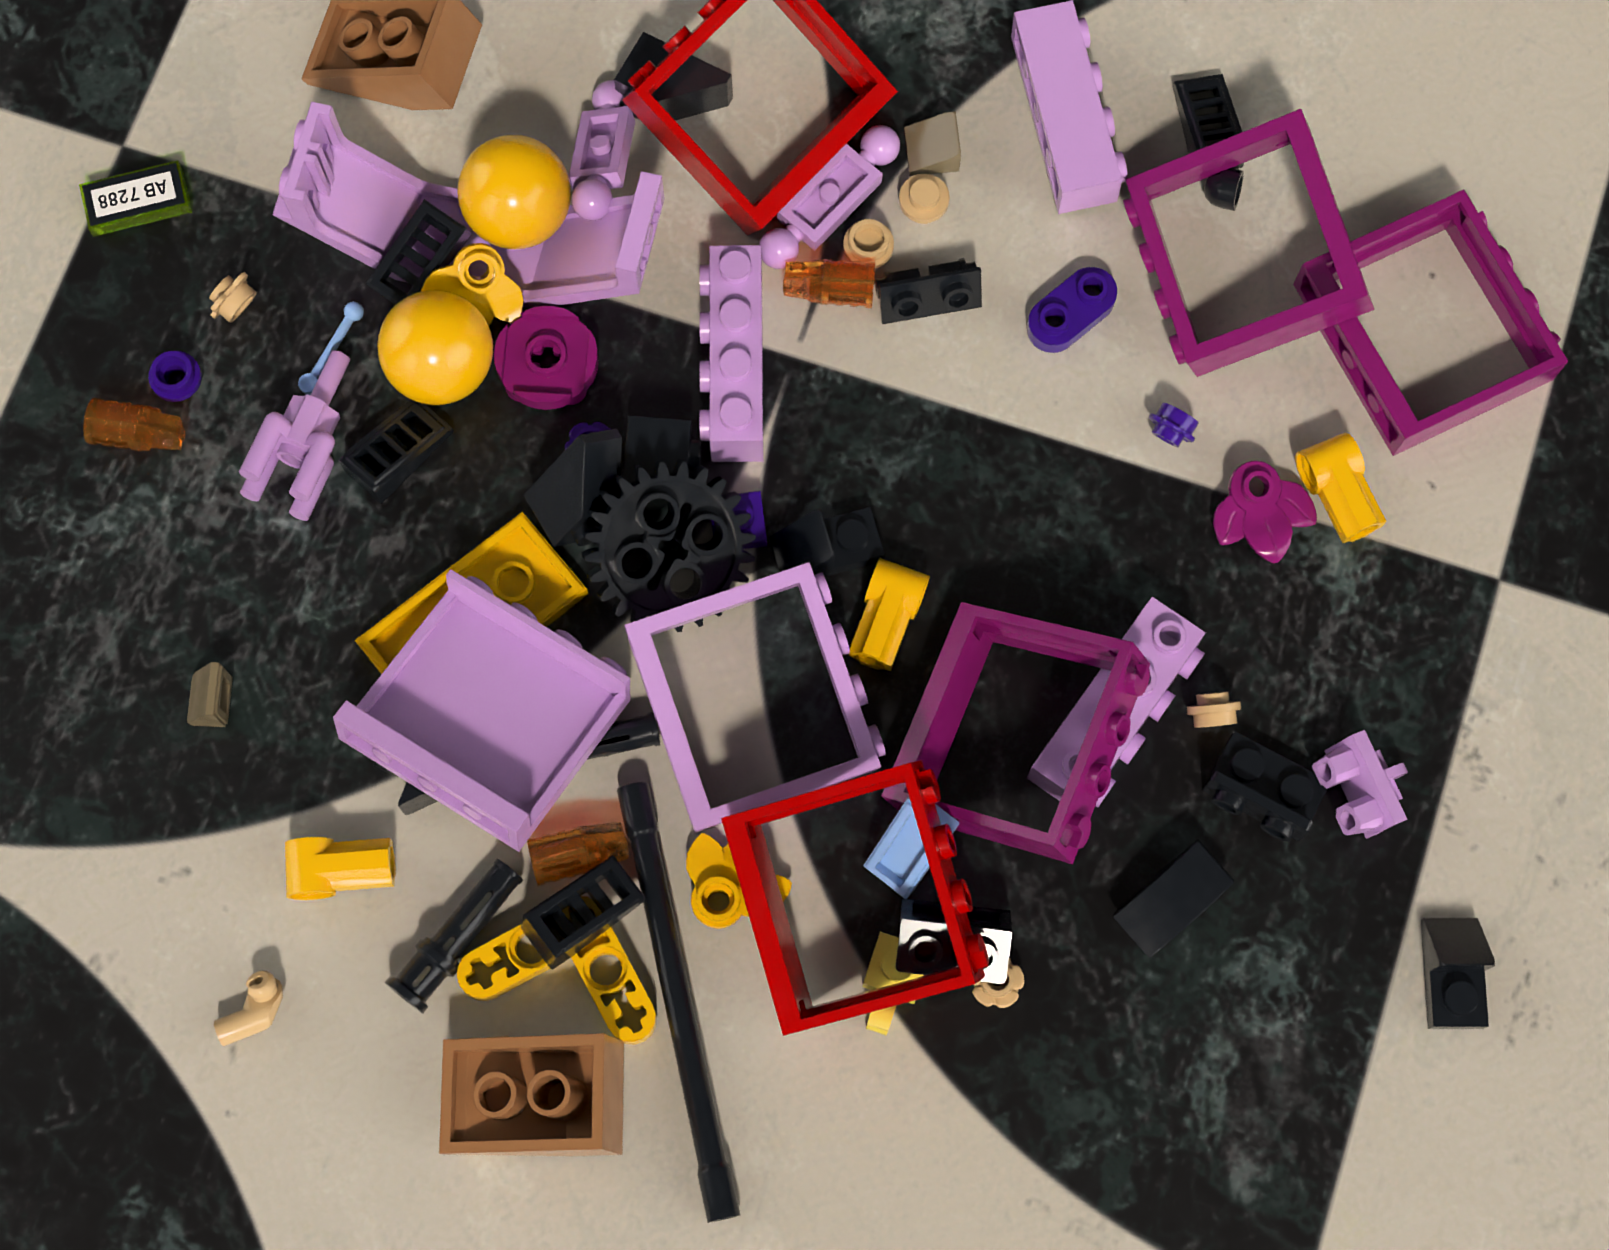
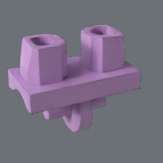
M1365 730L1352 734L1326 749V755L1313 763L1312 768L1320 785L1328 789L1340 784L1346 795L1348 803L1336 808V819L1343 834L1364 833L1367 839L1407 820L1399 802L1403 797L1395 779L1407 774L1408 771L1404 763L1388 768L1381 751L1374 750Z

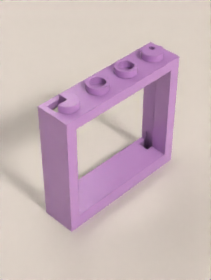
M810 562L624 625L694 833L722 824L721 818L832 786L881 768L878 757L886 755L880 732L875 724L867 727L860 707L868 704L865 689L858 673L849 676L843 659V655L850 653L846 635L840 623L831 625L825 607L826 604L832 603L831 593L823 573L814 575ZM798 586L858 758L711 809L651 636Z

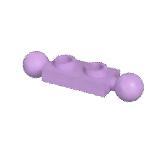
M614 80L604 81L596 87L592 96L594 110L582 111L569 172L570 184L573 189L571 199L573 209L581 218L589 221L600 220L609 213L608 207L611 198H613L610 189L623 188L635 126V119L628 106H620L623 95L615 90Z
M876 125L869 128L861 138V151L859 153L846 144L777 213V220L785 228L769 230L762 236L759 245H761L762 261L766 265L774 269H783L792 265L798 257V243L801 240L815 251L882 183L883 173L874 166H884L891 163L900 151L899 137L892 128L885 125Z

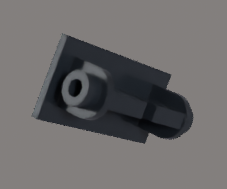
M961 258L955 262L928 266V276L921 277L919 268L891 273L889 271L883 272V277L874 279L876 295L880 299L882 325L982 307L981 268L976 266L975 261L966 263L965 259Z

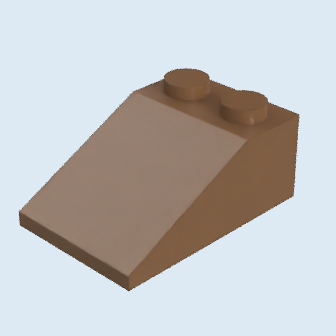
M331 0L301 79L307 85L409 110L453 109L482 24L461 0Z
M605 1033L443 1039L439 1154L506 1156L622 1155L624 1042Z

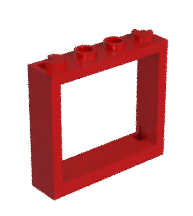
M709 0L697 12L704 20L692 32L684 25L663 45V48L669 54L657 66L650 60L647 61L628 80V83L634 89L622 100L747 236L763 229L898 92L817 0L773 1L858 96L752 203L651 95L747 0Z
M922 760L721 818L783 1036L974 985L985 977L983 968L989 965L987 949L982 936L979 933L974 935L972 933L967 912L973 910L971 894L966 881L963 878L958 880L956 878L951 858L957 855L954 836L947 823L943 825L940 823L935 803L941 800L939 785L934 772L931 769L925 770ZM905 783L958 967L813 1006L761 824Z

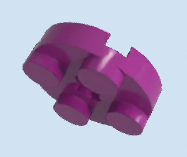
M538 306L520 313V319L514 321L509 328L506 325L499 333L494 348L496 371L508 396L514 401L521 402L523 405L542 410L557 409L581 402L586 396L587 389L594 382L599 366L597 344L590 329L588 330L579 321V317L571 311L556 306ZM545 347L553 348L554 356L560 357L558 363L552 364L550 368H541L540 363L532 362L534 356L543 354Z

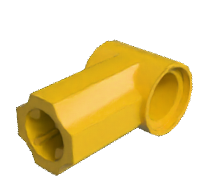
M1342 433L1296 453V466L1303 484L1311 494L1319 495L1342 543L1359 540L1384 526L1387 521L1363 476L1365 471L1363 456L1359 446L1350 434Z
M880 558L865 595L864 602L867 605L850 644L848 656L868 667L891 671L910 619L915 620L930 576Z
M304 837L286 841V898L293 900H317L333 897L336 895V891L394 887L396 862L393 841L391 838L334 842L333 839L325 837Z

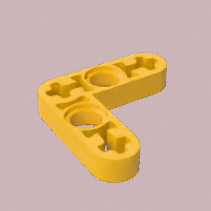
M581 896L588 908L595 914V917L602 914L591 898ZM567 906L562 912L572 923L573 920L570 914L572 910ZM520 924L465 955L458 965L457 979L459 986L468 996L477 1001H489L500 997L551 968L544 959L530 964L518 958L517 945L520 939L525 936ZM610 927L571 958L610 1032L616 1039L623 1041L624 1044L636 1045L645 1042L652 1036L657 1025V1015L612 927ZM506 946L508 958L519 970V973L510 977L508 969L503 967L491 975L493 982L491 987L484 989L479 983L470 985L469 979L476 974L473 966L480 961L487 967H493L502 962V958L496 951ZM603 955L616 957L622 966L619 979L610 985L596 983L590 973L593 962ZM630 982L634 984L636 990L625 993L628 1001L635 1011L644 1008L647 1012V1015L640 1019L643 1028L636 1033H633L628 1026L621 1029L618 1028L617 1022L623 1018V1013L615 999L608 1006H605L602 1001L603 997L620 993Z

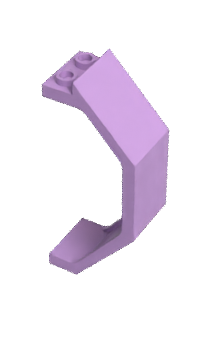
M311 102L306 120H299L296 126L294 147L288 166L283 169L280 177L279 195L272 215L376 269L425 199L467 228L472 234L463 248L470 244L482 243L493 247L500 254L505 267L504 274L518 284L523 296V307L530 309L538 306H558L639 294L665 198L662 175L641 171L635 194L611 198L608 207L609 213L602 219L596 221L585 220L570 205L568 214L561 227L546 241L525 249L501 248L483 240L470 228L459 207L456 188L420 180L356 145L343 135L332 106ZM432 225L425 231L426 234L441 244L447 238L445 234ZM419 241L412 247V249L430 261L436 254ZM406 256L399 263L417 277H420L424 271L422 267ZM477 260L470 264L468 271L474 276H481L486 272L488 265L484 261ZM393 272L389 275V277L395 280L406 282Z

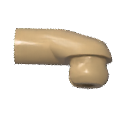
M258 971L252 974L246 982L248 994L243 1009L214 1020L215 1032L222 1046L265 1031L272 1025L283 998L282 984L278 979L274 978L272 973Z

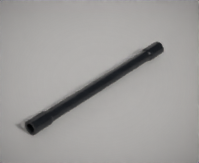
M637 782L624 785L617 789L625 832L631 843L640 890L646 897L643 905L698 1162L697 1175L707 1223L740 1216V1210L731 1168L725 1158L658 844V826L649 784L647 782Z

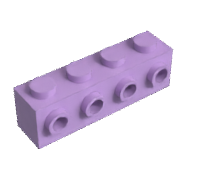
M1073 0L1014 12L1011 39L1058 214L1117 202L1121 183L1126 182L1127 167L1123 153L1121 151L1114 152L1111 137L1115 135L1114 119L1110 107H1102L1098 92H1102V76L1098 63H1090L1086 48L1090 47V33L1086 19H1078Z
M761 245L709 246V264L700 265V296H710V312H700V344H710V361H700V392H710V410H700V440L710 441L712 462H764Z
M1151 597L1122 638V640L1133 642L1150 663V678L1143 695L1137 697L1130 715L1131 726L1128 738L1121 747H1118L1110 767L1111 770L1119 759L1127 765L1130 763L1146 739L1138 733L1148 717L1157 722L1176 696L1168 691L1178 674L1188 679L1205 654L1197 646L1206 632L1154 597ZM1100 669L1035 761L1027 776L1028 780L1059 801L1067 785L1111 670ZM1111 778L1106 793L1102 797L1098 798L1096 803L1097 808L1100 806L1102 801L1105 799V797L1115 784L1116 781Z

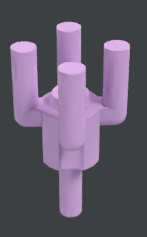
M331 351L311 395H293L284 415L278 412H271L266 415L239 470V474L246 478L240 490V494L251 501H259L278 460H281L283 463L299 469L289 490V494L295 498L289 513L299 520H309L334 466L333 457L330 455L335 445V439L332 434L340 420V415L329 407V404L350 362V358L340 351Z

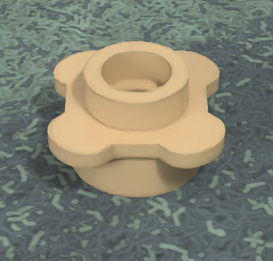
M243 272L235 280L228 275L218 284L209 297L214 302L211 307L213 312L210 316L216 319L221 315L231 323L241 315L257 294L247 284L248 274Z

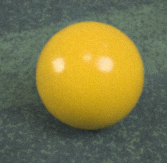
M524 135L498 136L481 144L470 154L464 163L458 180L459 207L467 224L483 240L501 248L525 249L546 241L561 227L571 203L570 179L561 159L541 141Z
M426 290L404 298L387 314L378 335V358L386 378L405 397L422 404L445 405L467 397L480 386L491 366L493 339L484 316L468 300L448 291Z

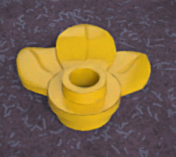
M474 243L462 248L455 256L453 264L432 271L421 289V292L426 290L448 291L465 298L481 312L488 326L491 324L494 316L502 321L513 323L520 319V313L523 310L522 292L518 284L504 274L505 267L500 254L493 247L482 243ZM477 260L484 261L488 265L486 272L481 276L470 274L468 269L472 262Z
M701 833L691 845L686 858V870L695 885L691 896V905L696 918L702 924L710 928L722 929L736 923L741 916L749 917L729 844L722 848L711 836ZM776 875L784 902L790 893L792 882L783 876ZM715 893H723L729 898L728 906L722 911H715L708 905L709 898Z

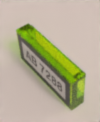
M178 160L79 184L88 229L93 237L192 213L183 168Z

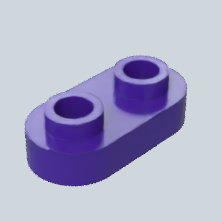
M1086 267L1076 271L1032 308L1027 323V335L1031 343L1041 351L1048 353H1058L1073 345L1111 313L1117 298V285L1113 277L1103 269ZM1093 285L1101 293L1097 296H1090L1085 293L1083 288ZM1049 316H1057L1062 320L1063 324L1059 327H1052L1047 324L1045 319Z

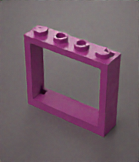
M1302 109L1126 179L1131 197L1123 200L1124 206L1133 228L1139 226L1142 228L1146 242L1138 245L1148 273L1156 271L1161 288L1154 290L1158 308L1164 319L1172 318L1177 334L1169 336L1173 353L1178 364L1181 365L1187 362V365L1197 377L1375 310ZM1291 144L1343 289L1199 343L1151 200Z
M1464 189L1351 241V245L1361 269L1446 230L1529 369L1418 421L1357 317L1320 330L1392 456L1553 381L1568 363L1566 356L1558 345L1561 338L1547 327L1539 314V304L1531 290L1522 286L1513 271V262L1510 254L1503 246L1496 243L1487 228V219L1484 212H1477ZM1330 252L1302 264L1293 285L1304 303L1340 290L1336 282L1339 277Z
M961 602L893 767L922 760L925 770L931 769L936 779H938L993 642L1111 670L1048 833L946 803H935L960 823L956 831L1073 865L1078 849L1083 848L1089 839L1091 832L1090 819L1097 800L1106 793L1111 780L1110 767L1116 751L1128 738L1131 726L1130 715L1137 697L1142 696L1148 686L1150 663L1131 641ZM905 783L884 788L882 797L898 811L909 797Z

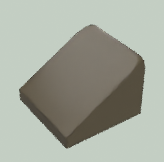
M956 111L945 112L904 127L909 176L959 171L961 149Z
M210 662L197 670L192 676L187 723L192 726L226 727V724H228L233 677L219 662Z

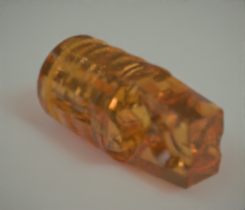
M832 259L786 262L783 279L784 296L807 299L809 302L821 305L864 306L865 308L872 309L876 262H846V260L832 261Z
M92 398L88 403L84 416V438L87 444L92 445L102 444L108 447L130 448L134 451H150L151 448L181 450L186 435L181 417L162 413L159 408L143 404L133 405L127 402L118 403L113 400L104 401L101 398Z
M621 822L577 826L571 830H561L554 834L548 833L542 835V837H532L527 840L537 886L584 875L612 855L618 862L629 859V849Z

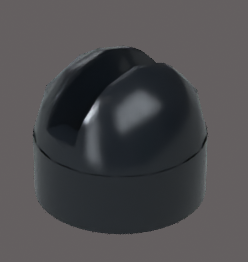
M1230 168L1208 177L1204 185L1206 199L1214 206L1235 211L1241 194L1244 171Z

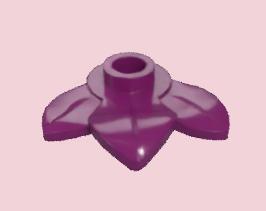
M1262 461L1243 463L1233 471L1228 484L1229 495L1216 507L1213 518L1214 531L1220 545L1232 544L1245 538L1255 553L1270 563H1278L1286 554L1292 539V527H1308L1315 525L1317 521L1316 509L1307 491L1297 483L1280 480L1276 470ZM1253 477L1259 478L1264 485L1263 493L1259 497L1253 495L1249 490V483Z

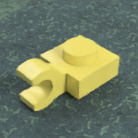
M880 932L862 987L873 990L924 975L898 972L896 970V957L899 938ZM916 1000L911 1001V1002H908V1003L915 1004V1001H916ZM896 1006L871 1012L866 1029L887 1036Z

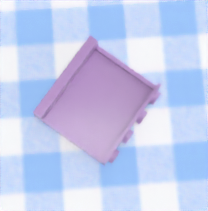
M450 569L446 574L448 591L358 705L355 706L346 700L333 716L338 738L519 852L629 703L630 677L627 676L624 668L608 657L598 659L583 650L580 642L566 631L558 629L554 632L539 623L536 616L525 606L519 603L509 605L494 596L491 588L482 580L474 576L465 578Z

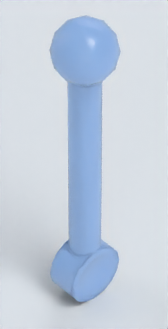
M352 301L345 305V317L311 373H306L299 378L298 386L305 395H311L331 351L337 350L353 322L359 321L363 317L364 308L360 303Z

